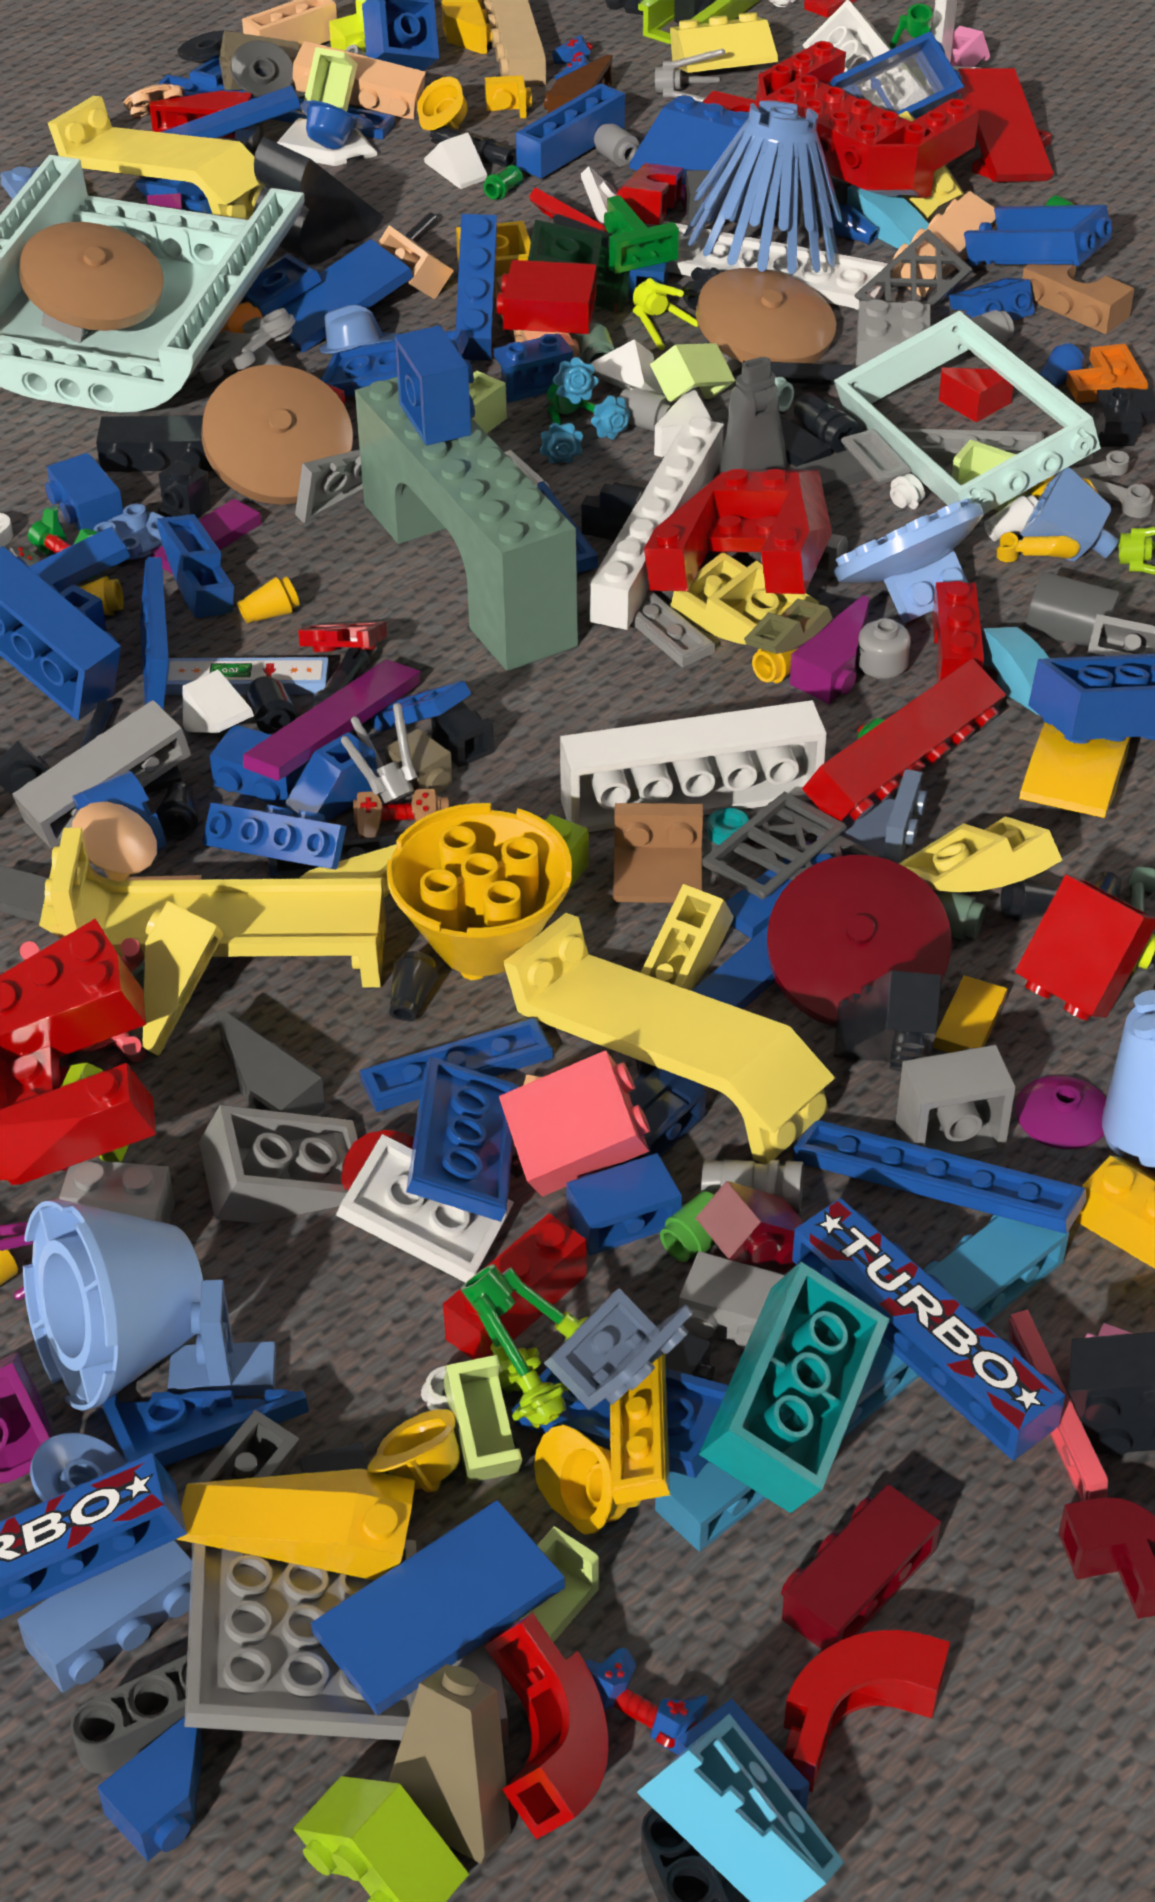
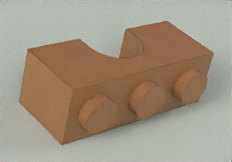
M1028 264L1023 269L1022 279H1030L1033 302L1104 334L1109 333L1130 317L1135 289L1107 276L1093 283L1077 282L1074 280L1076 270L1074 264Z

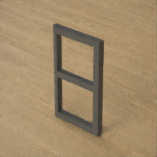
M784 791L702 859V866L763 900L846 830L847 826L845 823ZM787 806L829 830L801 853L758 828L783 807ZM748 837L792 862L769 882L762 885L720 860Z

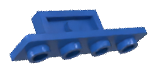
M210 803L202 842L205 846L336 870L339 865L346 826L324 822L325 815L303 810L299 811L297 818L292 817L293 810L273 805H267L266 812Z

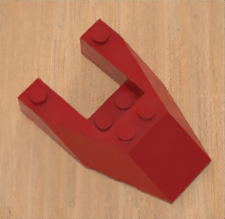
M732 469L720 473L658 525L651 534L644 547L650 591H689L708 551L761 552L766 593L806 594L832 534L819 470Z
M118 955L72 972L0 1019V1180H7L11 1185H21L156 1135L153 1097L127 1063L63 1087L60 1085L59 1057L146 1025L144 991Z

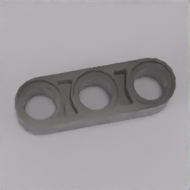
M187 1655L100 1695L76 1710L72 1716L70 1727L79 1762L85 1769L93 1773L105 1774L121 1768L185 1716ZM164 1708L159 1714L144 1715L151 1709ZM99 1734H111L104 1740L98 1742L90 1741Z

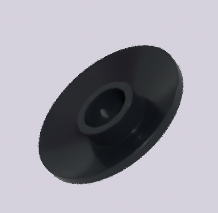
M228 30L208 32L186 41L178 48V56L183 60L203 61V63L220 56L224 31Z

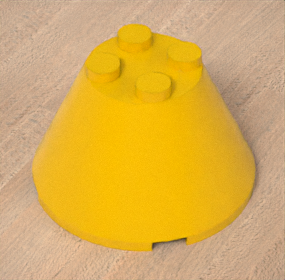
M492 803L452 806L421 818L396 840L397 848L392 854L391 859L387 861L388 886L397 905L443 961L454 970L461 972V975L469 980H478L484 976L505 972L506 969L503 961L542 931L566 896L572 878V860L569 848L563 837L553 826L537 815L517 808L516 814L492 810Z

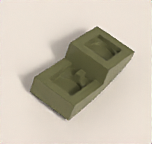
M797 598L781 616L768 612L744 640L746 645L779 654L804 644L818 634L833 618L828 607Z

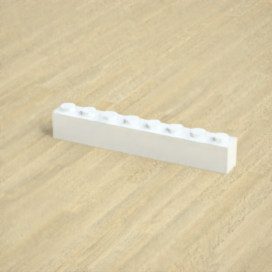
M687 417L590 582V622L628 630L636 611L639 610L646 598V592L650 589L644 547L658 525L711 482L720 465L723 447V423L713 422L704 417Z

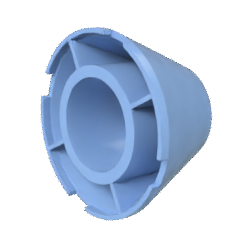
M61 1199L44 1201L35 1207L27 1223L24 1237L26 1242L33 1241L32 1264L23 1266L25 1300L33 1338L42 1364L52 1384L63 1380L71 1394L65 1396V1402L77 1410L93 1409L101 1406L196 1335L192 1334L191 1303L200 1302L203 1277L200 1264L190 1240L175 1225Z

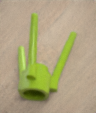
M1155 527L1131 528V533H1120L1119 564H1129V572H1144L1155 575V566L1143 563L1144 561H1151L1152 550H1155V542H1152V537H1149L1155 535Z

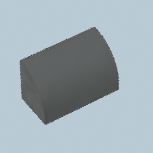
M1042 572L1032 597L1025 631L1089 648L1096 615L1100 614L1116 618L1120 592Z

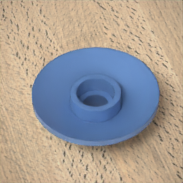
M64 1433L47 1439L39 1446L31 1461L30 1477L37 1495L42 1502H45L71 1490L79 1484L91 1481L123 1466L126 1461L117 1450L98 1438L80 1433Z

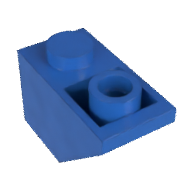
M349 732L314 751L285 802L286 808L293 810L292 815L297 818L300 810L325 815L324 822H327L353 807V800L357 799L358 792L373 791L369 782L341 743V738L347 736L372 771L377 769L375 751Z

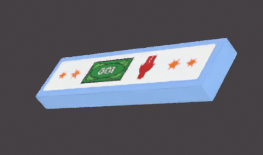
M328 657L169 658L165 695H183V685L216 670H219L240 695H246L250 683L262 676H269L280 681L288 695H311L319 690H323L326 686L329 676Z

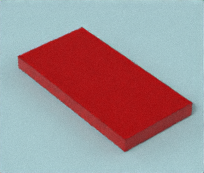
M958 68L957 71L961 76L964 86L960 92L962 100L967 105L980 110L976 139L992 182L1050 180L1054 173L1015 68Z

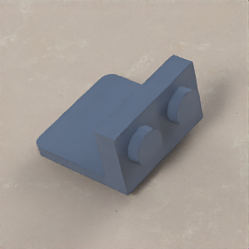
M905 769L896 799L887 798L885 801L880 802L875 798L872 801L874 806L856 822L849 817L843 822L847 828L840 835L880 854L881 858L898 864L902 862L907 845L913 846L918 829L916 816L922 817L926 806L927 791L920 790L922 772ZM841 852L842 856L856 855L852 852Z
M618 1288L544 1364L588 1410L604 1399L612 1405L629 1389L633 1390L654 1370L655 1366L652 1363L663 1353L666 1355L688 1334L689 1331L683 1324L694 1312L685 1304L659 1325L655 1326L624 1292Z

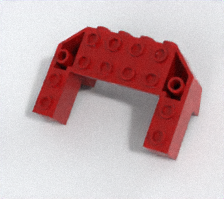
M818 41L814 45L758 74L755 105L757 109L759 108L760 101H780L797 104L798 116L806 118L807 108L818 113L816 130L829 173L863 190L882 196L915 195L917 198H928L931 196L934 171L975 147L980 110L967 105L964 100L952 98L911 122L899 117L896 112L886 111L872 105L866 99H859L845 93L839 87L829 86L833 77L844 72L846 52L834 47L830 42Z

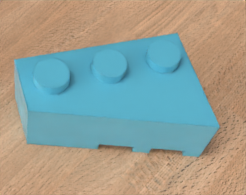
M730 1713L682 1751L637 1791L655 1811L750 1902H804L826 1885L845 1863Z

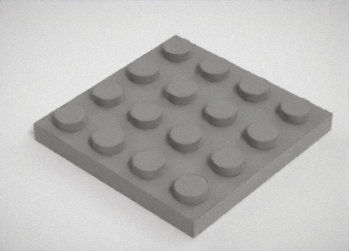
M405 1540L401 1563L416 1554V1540ZM192 1543L184 1727L402 1740L418 1688L377 1716L317 1640L311 1628L312 1621L374 1580Z

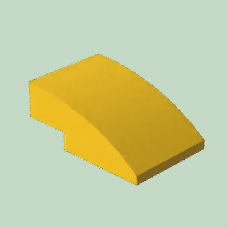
M1045 722L1031 757L1019 799L1105 818L1117 791L1120 774L1127 759L1131 737H1126L1121 742L1107 739H1090L1085 744L1073 743L1066 740L1064 734L1053 725Z

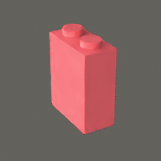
M606 1050L499 1096L526 1180L542 1197L566 1187L567 1182L576 1180L583 1175L607 1170L649 1152L643 1135L650 1132L648 1121L640 1105L633 1106L628 1093L635 1089L632 1077L625 1063L617 1065Z

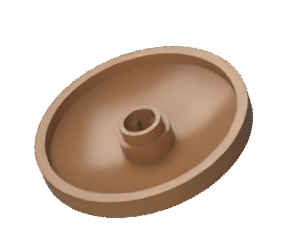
M67 222L47 227L27 241L20 257L19 279L28 298L50 317L74 327L99 331L131 327L148 318L156 310L161 300L164 277L160 263L155 255L133 236L110 226L90 222Z
M738 268L715 275L703 286L696 306L697 323L704 336L710 343H717L721 352L742 363L743 360L748 361L759 357H767L771 362L813 364L829 351L836 332L834 313L827 301L817 291L792 276L768 269L761 272L757 268Z
M284 365L254 366L238 371L225 379L210 396L202 421L201 436L204 452L216 474L238 493L250 499L268 504L284 505L297 503L302 463L351 452L353 444L351 420L337 394L314 375Z

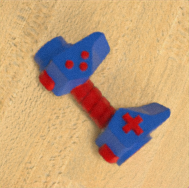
M582 35L571 39L552 51L553 60L556 64L570 62L562 72L554 76L556 81L589 64L588 58L593 47L592 44L586 42Z
M626 1648L617 1649L603 1663H596L591 1659H587L585 1663L599 1691L604 1711L613 1706L643 1725L648 1726V1728L652 1729L650 1737L656 1740V1743L677 1755L678 1738L699 1723L708 1700L707 1696H692L685 1700L662 1699L660 1705L657 1706L628 1689L636 1663Z

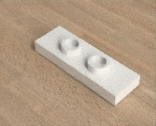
M588 166L581 173V179L596 218L600 224L604 225V213L607 212V198L617 196V191L609 182Z

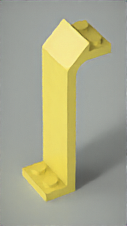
M92 96L48 122L59 156L80 159L84 169L191 182L204 192L213 215L249 220L254 213L255 203L262 187L257 182L254 173L255 157L240 141L112 127L102 96Z
M82 827L63 828L60 846L53 847L52 867L50 876L45 882V899L39 926L59 938L65 937L96 918L119 957L123 956L121 944L127 938H134L138 941L145 957V942L149 936L145 933L147 924L152 914L157 909L163 910L166 902L169 901L217 925L224 932L212 957L351 956L352 968L360 969L362 988L381 987L386 932L382 878L123 880L117 882L99 875L91 867Z
M568 913L563 914L534 939L503 961L517 1011L529 1018L535 1017L539 1022L725 1094L734 1102L742 1114L754 1160L769 1164L770 1160H774L828 1111L824 1088L835 1077L790 1026L589 955L580 920L577 916Z

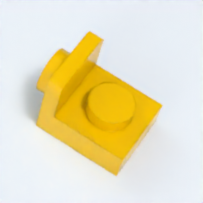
M523 75L485 78L487 111L518 109L520 118H527L526 107H532L531 88L525 87Z

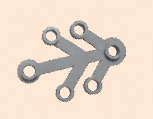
M281 308L267 314L262 319L261 317H255L247 321L242 326L244 333H231L229 330L219 333L212 343L215 349L204 354L188 379L200 372L205 383H211L224 374L221 366L230 359L238 370L248 367L256 360L253 354L255 350L271 338L274 341H279L292 333L293 329L291 327L296 322L294 316L288 314L285 308Z
M1118 450L1111 451L1107 454L1106 461L1072 469L1080 478L1089 479L1100 496L1122 502L1121 509L1126 515L1142 518L1151 513L1153 495L1147 486L1134 484L1127 489L1095 479L1107 475L1118 476L1125 474L1129 464L1127 453ZM1093 453L1076 462V464L1084 465L1090 463L1093 459Z

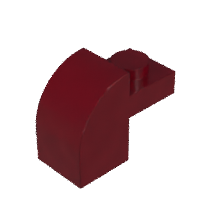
M1103 1497L1065 1504L1058 1534L1076 1580L1119 1572L1137 1619L1155 1616V1516L1142 1506L1120 1498Z

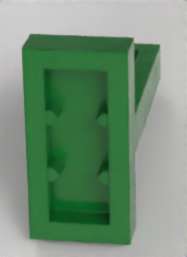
M620 195L607 198V212L604 213V225L607 232L613 235L609 236V268L614 274L678 260L679 228L674 222L647 227Z

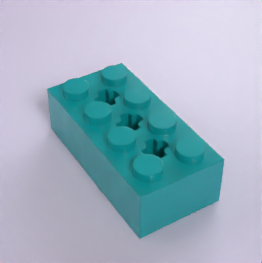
M800 1262L771 1287L699 1455L787 1512L791 1513L822 1491L889 1318L803 1262Z

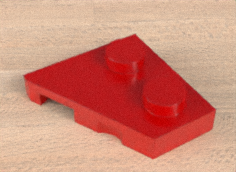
M386 621L307 625L298 630L299 645L312 646L313 652L335 651L337 647L358 648L357 650L375 649L376 643L387 638Z

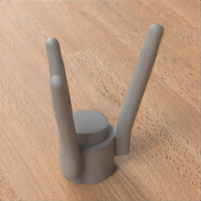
M725 50L709 51L676 61H663V67L655 68L656 93H663V98H676L686 95L693 97L695 101L702 102L705 99L704 97L675 91V89H681L682 84L720 82V77L682 76L681 70H675V68L724 55Z
M395 703L393 710L402 768H399L397 761L383 765L367 732L356 716L351 718V723L360 741L375 751L377 769L372 771L347 736L341 738V743L369 782L374 795L379 794L383 805L413 793L414 789L410 781L418 778L411 761L405 720L400 703Z

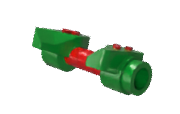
M58 506L46 508L43 512L42 520L35 522L28 532L29 542L45 555L58 553L72 546L67 543L66 535L60 524ZM88 528L81 529L74 544L98 532Z

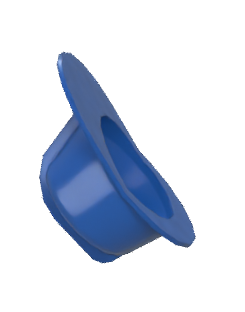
M309 100L301 104V109L307 114L306 132L308 137L327 149L333 150L344 146L353 129L373 127L371 120L345 112L325 102Z

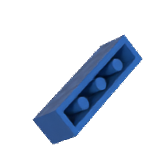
M600 83L516 132L517 167L542 179L595 147L594 135L600 126L616 124L625 129V93Z
M461 214L456 330L465 329L468 337L467 345L461 355L464 360H492L497 215Z

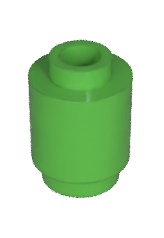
M706 1191L700 1192L666 1220L665 1228L660 1232V1239L667 1252L676 1260L687 1262L689 1259H695L698 1251L706 1253L716 1245L696 1220L697 1215L715 1194Z

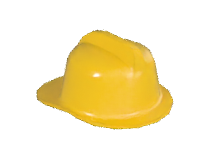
M442 77L435 80L420 95L417 102L419 123L423 130H436L444 125L458 129V125L466 117L467 102L463 95L462 86L456 78Z
M435 1409L410 1418L394 1428L382 1440L376 1455L368 1465V1471L371 1473L387 1471L390 1475L414 1479V1490L423 1489L427 1493L436 1492L441 1480L447 1477L460 1461V1450L454 1431L456 1425L454 1413L448 1409Z
M568 1425L552 1427L542 1436L536 1449L534 1462L537 1486L550 1507L570 1522L578 1531L585 1535L597 1533L605 1523L620 1519L627 1512L628 1508L641 1504V1500L615 1504L611 1493V1449L598 1446L580 1431Z

